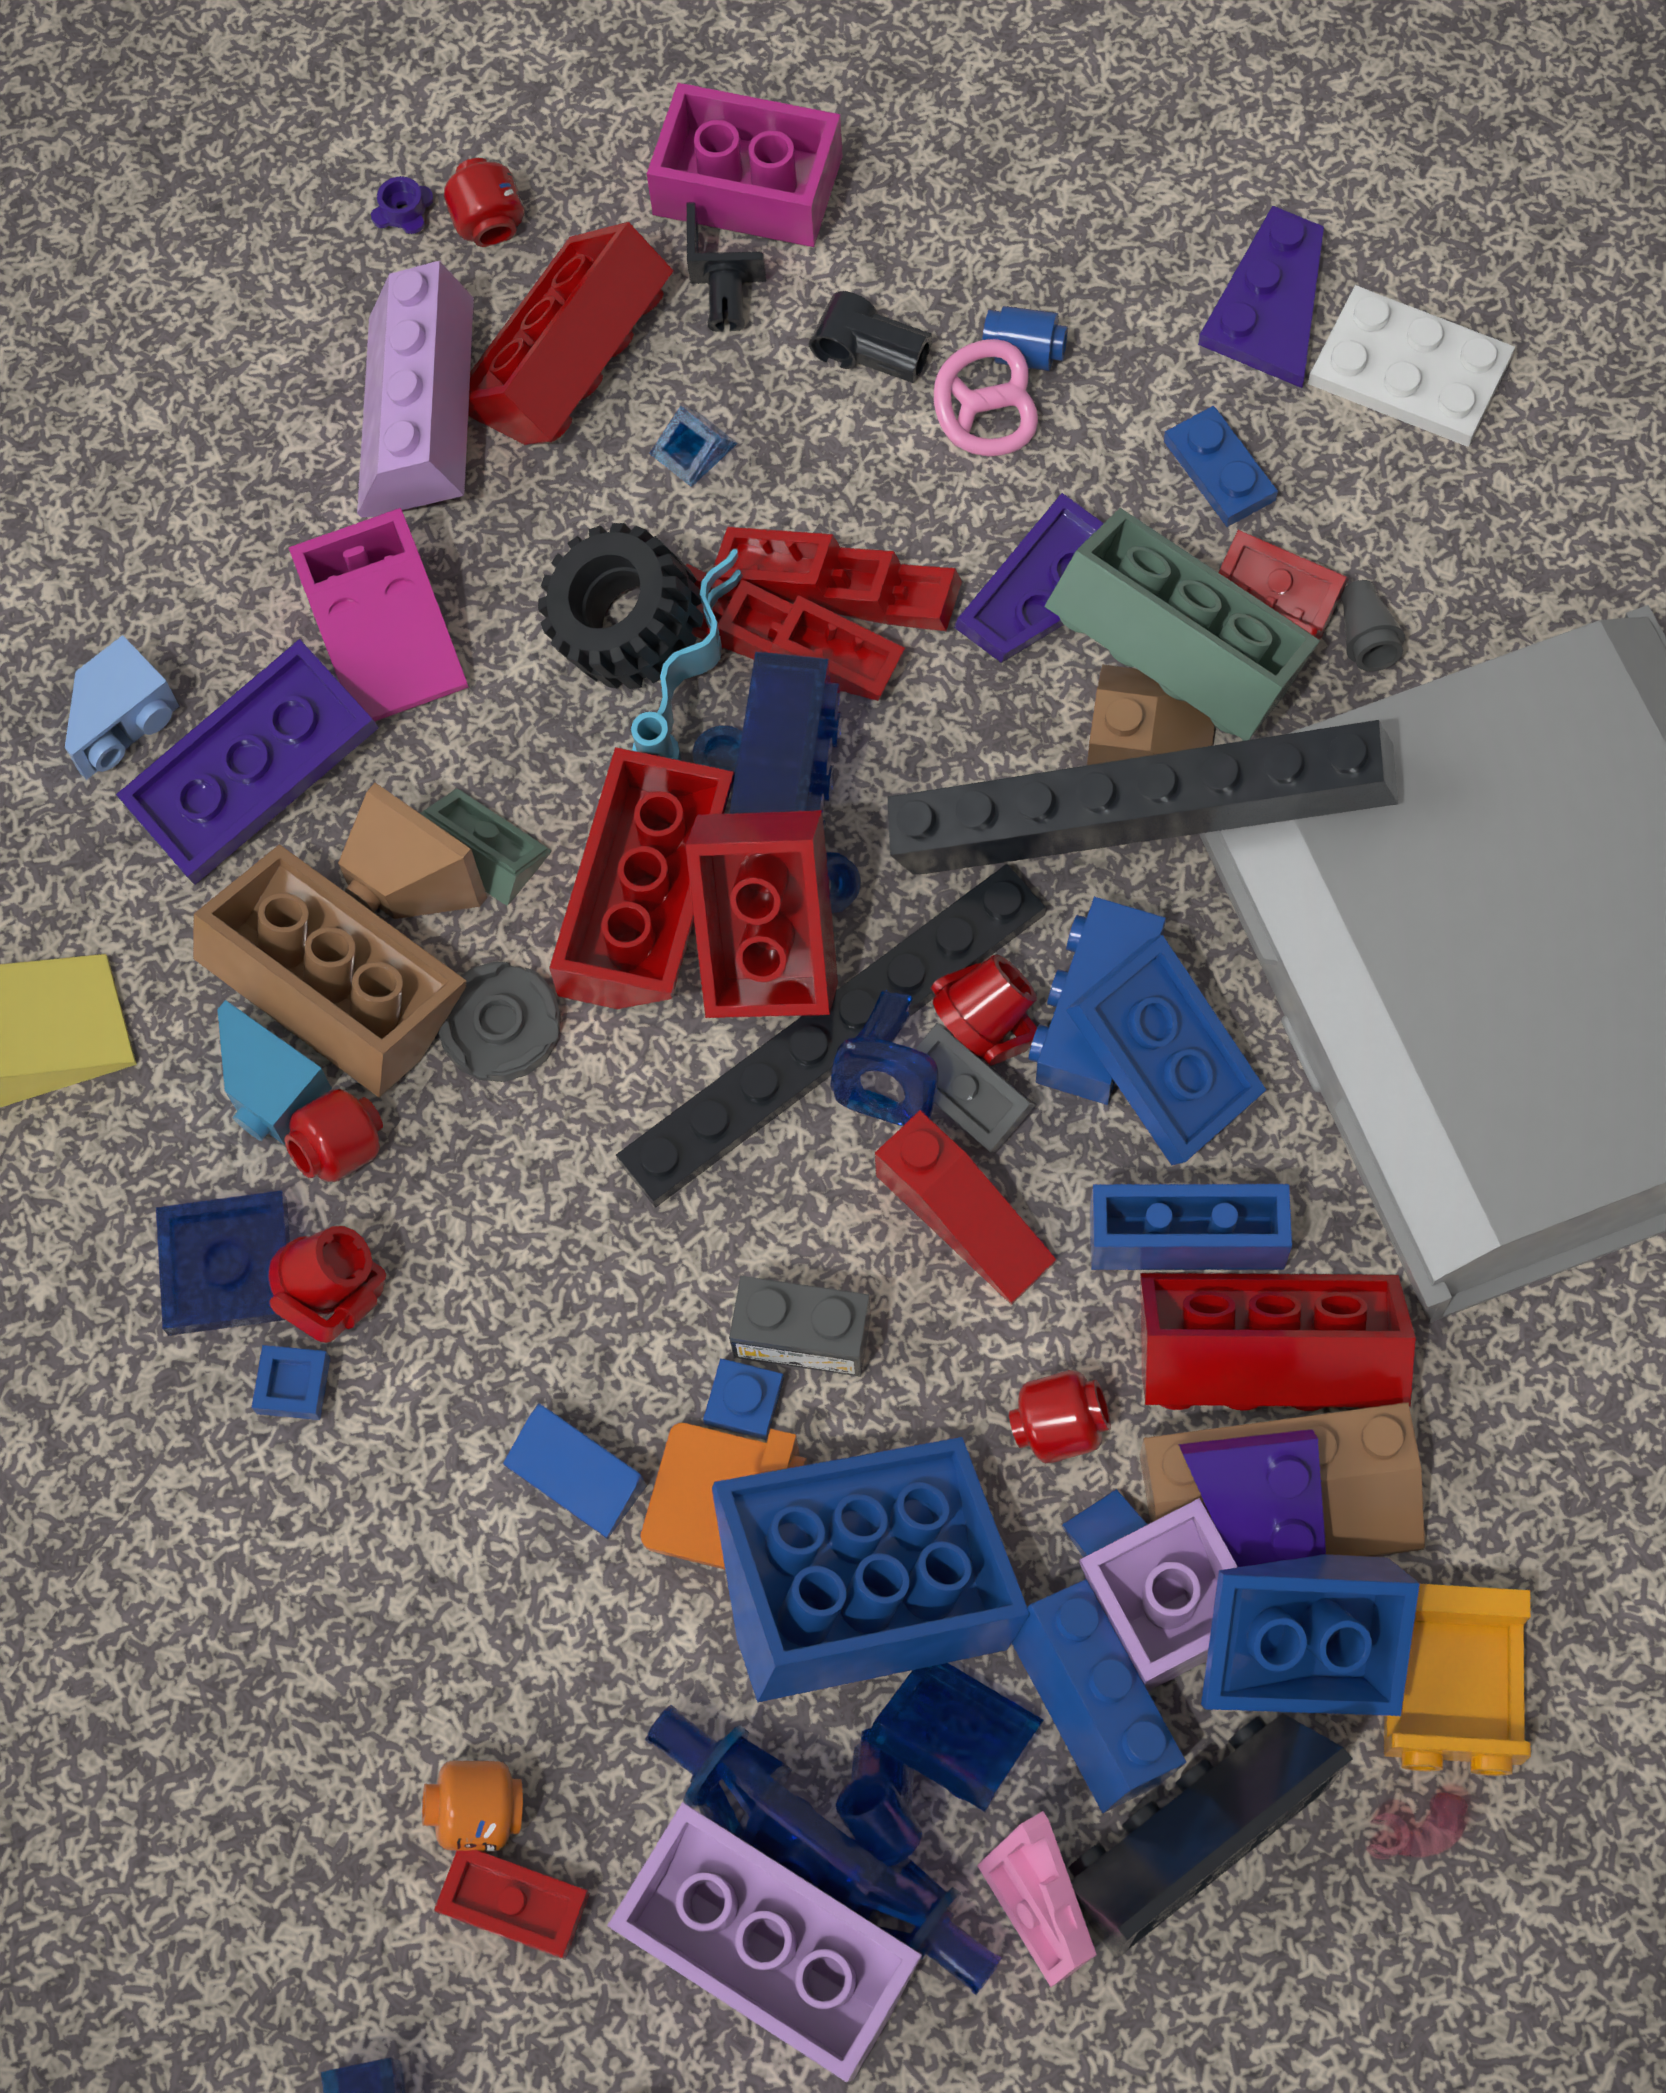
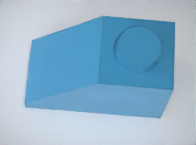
M225 1000L217 1011L224 1089L237 1110L232 1118L240 1127L256 1139L262 1141L267 1134H270L285 1145L284 1138L290 1133L289 1122L292 1114L330 1091L332 1087L320 1066Z

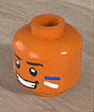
M448 1761L439 1771L437 1784H424L422 1825L435 1826L436 1839L443 1849L454 1851H497L505 1846L509 1834L520 1833L523 1811L522 1780L512 1779L511 1772L505 1763L499 1761Z

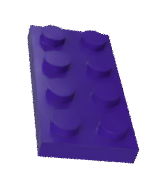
M298 639L120 790L116 796L187 878L196 885L379 727L310 649Z

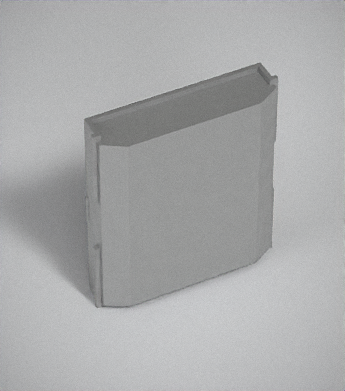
M1649 605L1627 612L1624 618L1595 621L1291 732L1297 733L1379 720L1393 743L1398 794L1397 805L1199 834L1284 1013L1281 1023L1312 1089L1315 1092H1321L1429 1323L1666 1232V636Z

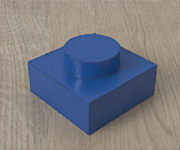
M262 1345L251 1407L254 1412L259 1415L320 1420L331 1359L328 1353L321 1350Z
M720 1358L703 1418L704 1425L767 1440L784 1381L783 1374Z

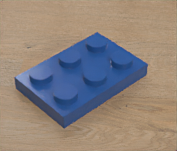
M1163 935L1149 939L1066 1008L1072 1020L1171 1165L1185 1163L1266 1091V1088Z

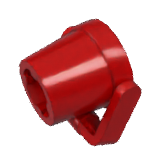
M998 954L992 955L983 963L966 967L939 978L931 986V990L936 995L933 997V1005L944 1025L966 1048L976 1055L984 1057L989 1066L1025 1053L1031 1047L1037 1027L1027 1015V1011L1037 1001V995L1025 976L1003 956ZM1010 1031L1016 1036V1038L1003 1042V1039Z
M332 1226L311 1236L298 1237L276 1252L270 1262L268 1274L271 1291L274 1294L270 1299V1306L276 1314L315 1340L324 1343L331 1342L345 1329L353 1328L377 1305V1298L381 1296L384 1289L386 1272L381 1266L372 1261L370 1248L364 1238L355 1230L345 1226ZM334 1312L328 1320L324 1319V1317Z

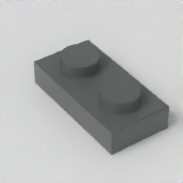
M939 1023L935 1024L897 1070L987 1150L993 1153L1000 1149L1036 1106L980 1056L966 1048L944 1025Z

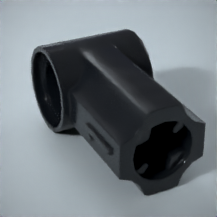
M838 291L832 295L810 338L809 347L811 352L823 362L827 363L829 358L841 362L840 368L850 369L858 363L913 383L915 379L919 378L927 362L932 346V333L878 315L875 307L864 297L848 291Z

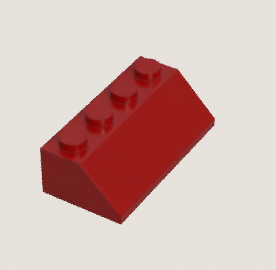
M630 222L568 238L470 371L469 417L524 445L541 442L551 443L568 430L573 420L570 414L580 400L591 395L599 387L603 380V375L600 372L611 357L621 353L630 344L634 336L631 329L642 315L650 312L661 301L664 295V291L661 288L674 271Z
M615 747L549 967L558 997L613 1009H622L672 999L694 923L685 844L697 815L725 813L735 777L733 771Z
M1140 1273L1142 1380L1145 1405H1160L1171 1410H1184L1193 1405L1226 1406L1240 1411L1252 1410L1258 1406H1291L1302 1411H1316L1324 1407H1358L1364 1409L1409 1403V1407H1411L1416 1337L1399 1275Z

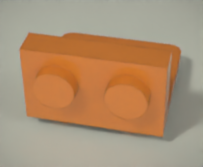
M688 1423L674 1425L669 1432L641 1531V1541L644 1547L652 1552L725 1570L712 1493L714 1482L807 1465V1458L799 1456L797 1436L770 1428L767 1443Z

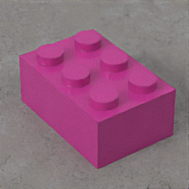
M677 82L647 171L652 214L687 222L686 203L695 202L698 224L814 247L843 157L841 115Z

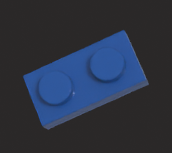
M1214 405L1165 431L1164 443L1226 527L1276 501L1278 490Z

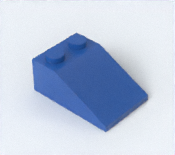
M1324 1554L1219 1570L1201 1705L1207 1710L1401 1716L1420 1583L1388 1557Z

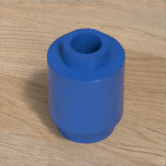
M1003 306L1001 311L988 310L982 340L998 339L1008 341L1016 346L1024 355L1028 368L1050 371L1053 360L1063 361L1068 326L1059 325V314L1055 312ZM993 357L995 358V364L1009 366L1002 358Z

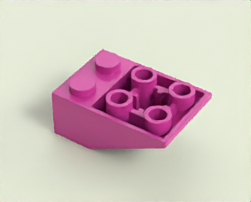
M401 508L288 547L340 684L369 714L374 722L469 688Z

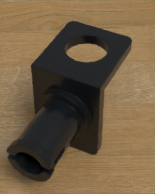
M687 202V266L690 284H709L708 328L714 332H723L724 311L728 310L729 330L740 331L744 328L743 284L745 282H766L764 253H699V224L695 202Z

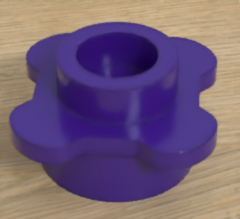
M399 176L388 179L378 189L377 201L379 206L371 211L372 222L378 228L393 226L402 228L407 234H416L425 226L423 215L426 207L430 206L434 201L433 193L428 187L419 186L417 182L408 177ZM401 204L407 205V207L403 209L397 208Z

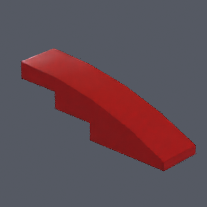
M727 527L713 566L714 568L720 564L733 549H737L738 559L734 566L718 579L725 582L739 569L742 575L741 580L743 579L790 603H794L799 595L836 614L887 625L947 631L962 584L956 568L901 564L894 551L840 547L833 534Z
M686 564L697 579L694 584L701 589V581L707 573ZM720 579L715 580L708 594L712 589L724 583V581ZM743 579L738 588L734 587L720 597L712 608L718 624L723 648L800 679L879 701L905 650V647L799 595L794 604ZM703 605L696 606L704 614ZM703 616L702 627L693 628L692 634L704 640L709 635L710 629Z

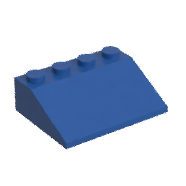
M963 1437L714 1482L712 1486L737 1642L757 1703L1006 1651L1030 1615Z

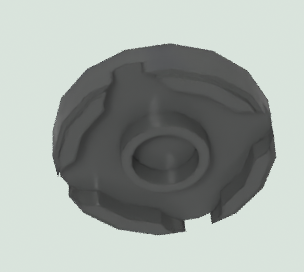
M491 962L471 968L461 975L462 978L467 980L466 988L438 1032L444 1052L459 1070L479 1080L506 1082L530 1074L547 1061L559 1041L562 1018L553 989L539 973L527 967L524 970L520 967L511 966L508 962Z

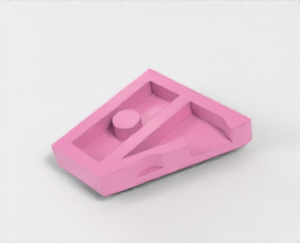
M1042 1811L1021 1823L977 1866L1050 1987H1053L1075 1973L1097 1954L1050 1822Z

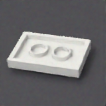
M1355 285L1310 372L1308 384L1469 447L1513 357L1515 346Z

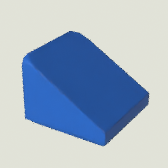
M1116 1489L1064 1523L1062 1528L1084 1558L1148 1524Z

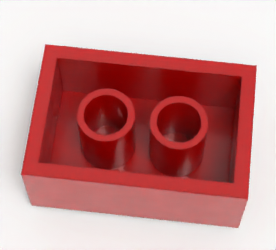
M822 810L697 815L685 846L705 1018L830 1015L838 985Z

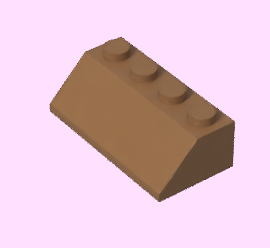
M280 844L194 913L193 959L379 1098L421 1061L466 988L467 980Z
M1409 1403L1146 1437L1143 1439L1139 1457L1150 1523L1199 1498L1209 1514L1178 1444L1313 1429L1318 1438L1326 1555L1374 1557L1424 1550L1422 1471Z

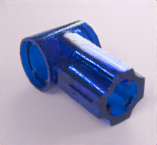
M884 1724L862 1730L861 1741L854 1747L851 1782L840 1792L835 1804L838 1815L867 1860L877 1867H889L904 1861L916 1850L922 1838L921 1826L912 1813L916 1746L906 1731L893 1730Z

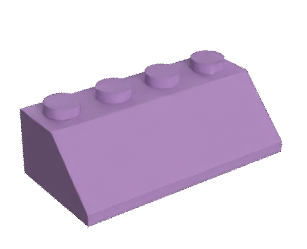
M440 260L389 274L369 317L357 514L360 517H375L398 508L405 510L464 496L474 298Z
M683 1802L607 1925L845 2082L854 2080L888 2022L922 1956L914 1949Z

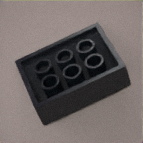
M1281 1713L1268 1725L1259 1715L1228 1740L1235 1751L1214 1767L1206 1757L1181 1776L1175 1784L1182 1793L1162 1809L1152 1800L1121 1825L1128 1833V1836L1107 1852L1099 1842L1068 1867V1870L1074 1876L1071 1884L1082 1915L1115 1959H1118L1327 1791L1353 1759L1345 1748L1284 1713Z

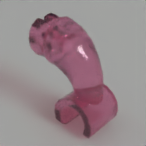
M1438 1793L1430 1800V1815L1426 1816L1425 1821L1419 1828L1410 1831L1406 1822L1400 1816L1393 1813H1383L1372 1819L1370 1823L1390 1827L1396 1836L1395 1846L1387 1848L1379 1844H1372L1366 1847V1850L1372 1857L1377 1859H1390L1396 1855L1423 1858L1440 1854L1452 1848L1461 1839L1467 1826V1822L1464 1819L1468 1810V1804L1459 1795Z

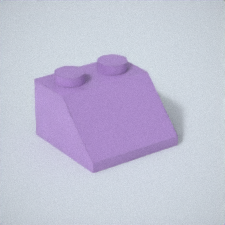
M1199 1498L1080 1559L1079 1562L1085 1578L1147 1691L1207 1661L1219 1570L1238 1567Z

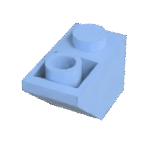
M123 635L75 673L65 749L79 773L86 780L97 771L104 772L116 766L123 758L126 748L144 734L151 735L163 729L170 721L172 712L179 707L167 681Z

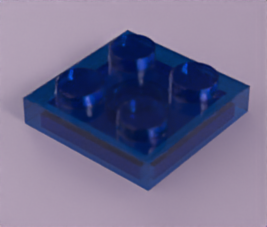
M282 1190L156 1207L162 1329L168 1336L285 1320L276 1314L270 1306V1299L274 1294L271 1291L268 1277L272 1258L281 1247L290 1242L287 1197Z
M944 1663L912 1670L874 1720L866 1741L889 1754L894 1760L906 1764L944 1787L955 1797L965 1800L986 1812L1033 1742L1044 1719L953 1665Z

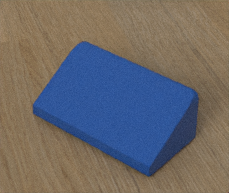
M540 1403L531 1412L503 1462V1465L607 1539L647 1487L641 1474Z

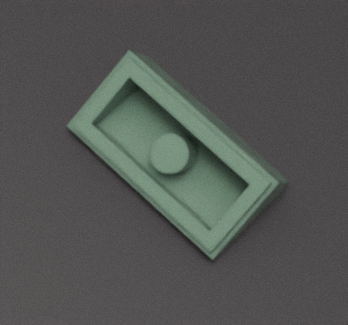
M458 788L420 813L472 850L485 892L506 906L512 902L552 851Z

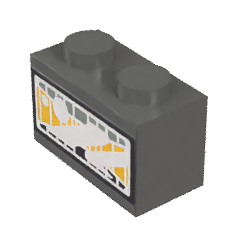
M740 1276L729 1335L733 1357L861 1377L871 1319L869 1294Z

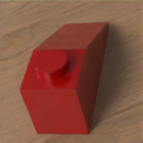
M921 1110L875 1152L876 1177L1011 1305L1056 1262L1057 1259L966 1152Z

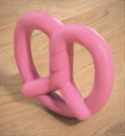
M986 339L968 344L953 353L944 362L937 374L934 385V407L939 424L954 446L969 453L981 456L1010 454L1027 445L1036 433L1038 425L1037 409L1033 399L1026 391L1029 379L1028 365L1021 351L1008 341ZM987 357L1002 358L1009 364L1011 380L999 385L970 390L957 376L968 364ZM951 393L961 403L957 419L952 408ZM1008 406L1017 407L1020 413V426L1010 435L990 439L970 434L973 420L977 413Z

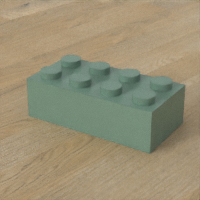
M1119 508L1076 550L1044 606L1058 615L1066 627L1075 632L1086 634L1107 648L1118 662L1137 668L1159 683L1166 694L1174 699L1186 701L1210 717L1212 723L1218 729L1225 733L1236 735L1244 741L1249 740L1281 701L1320 642L1319 639L1122 508Z

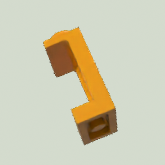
M1435 1584L1419 1585L1401 1716H1384L1385 1757H1400L1401 1768L1412 1771L1443 1770V1760L1471 1762V1773L1487 1776L1513 1774V1765H1522L1531 1757V1742L1525 1741L1524 1624L1531 1618L1530 1590Z

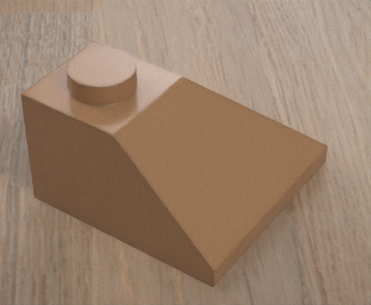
M1102 664L1094 706L1087 765L1212 746L1215 725L1210 717L1186 701L1174 699L1166 694L1159 683L1140 670Z
M374 783L368 789L338 862L348 885L345 892L373 913L379 908L394 919L480 907L487 899V895L472 850L377 783Z

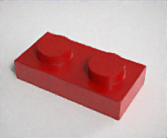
M478 1850L456 1851L434 1911L443 1916L566 1960L590 1893L580 1887Z

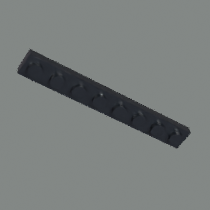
M1006 863L837 989L830 1015H802L616 1154L618 1163L656 1208L933 1000V997L936 995L931 990V986L935 981L947 974L982 963L1045 916V905Z

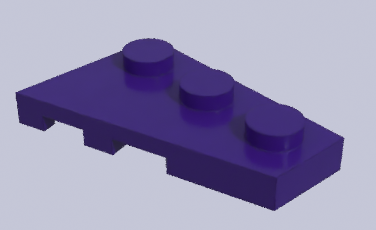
M1272 205L1200 332L1198 345L1302 388L1324 226Z
M1061 493L957 618L954 628L1002 663L1063 626L1064 624L1059 616L1044 606L1076 550L1104 523Z
M1313 1429L1178 1444L1213 1523L1238 1567L1326 1554L1318 1438Z

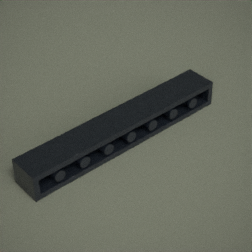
M1379 720L887 797L890 856L911 874L943 872L1398 804L1393 743Z

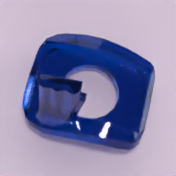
M886 991L881 992L863 1030L855 1038L845 1040L838 1047L833 1062L830 1082L831 1090L834 1092V1097L839 1104L852 1111L899 1126H904L919 1110L929 1119L931 1118L939 1080L937 1064L929 1055L916 1049L893 1043L910 1018L908 1010L913 1000L910 995ZM868 1071H879L892 1076L901 1084L905 1099L898 1103L884 1095L864 1089L861 1084V1075Z

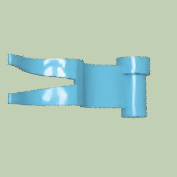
M733 549L724 561L708 571L701 581L700 597L710 633L702 642L674 652L663 664L660 675L663 696L661 705L657 713L645 712L637 716L633 721L631 727L634 739L632 751L681 761L678 742L670 734L674 723L671 704L673 693L684 679L709 671L715 667L721 658L722 645L718 624L712 608L720 597L737 586L742 578L741 571L739 569L736 570L731 578L712 589L709 594L708 592L715 580L734 566L738 559L737 549Z

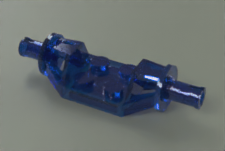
M672 1705L668 1706L660 1714L648 1731L645 1741L650 1745L653 1744L692 1774L691 1784L685 1793L683 1803L693 1809L699 1807L702 1815L871 1922L878 1911L916 1925L911 1933L878 1927L922 1955L920 1960L923 1961L926 1956L931 1958L970 1988L973 1994L978 1995L1003 1958L998 1954L995 1955L952 1922L955 1914L951 1911L959 1900L961 1892L953 1886L946 1892L904 1854L890 1867L873 1856L864 1844L847 1836L817 1813L805 1799L792 1794L784 1788L793 1769L748 1741L749 1732L743 1726L738 1725L725 1738L722 1737L715 1741L677 1712V1709ZM721 1779L745 1811L740 1823L719 1783Z

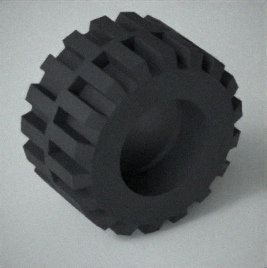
M612 523L609 532L600 525L589 529V538L582 540L577 535L567 543L571 549L564 557L557 553L551 562L555 567L553 574L544 575L540 587L547 592V596L538 599V611L546 617L541 622L544 634L552 639L551 644L559 653L596 682L600 680L607 687L619 689L621 683H623L629 689L642 688L644 678H648L653 684L661 680L660 675L666 660L674 652L694 645L698 639L692 634V630L695 627H702L704 614L696 608V606L702 604L700 589L694 584L697 579L692 571L656 536L653 537L646 529L635 526L631 530L625 523ZM640 586L638 600L629 615L619 623L603 628L604 616L611 602L623 591Z

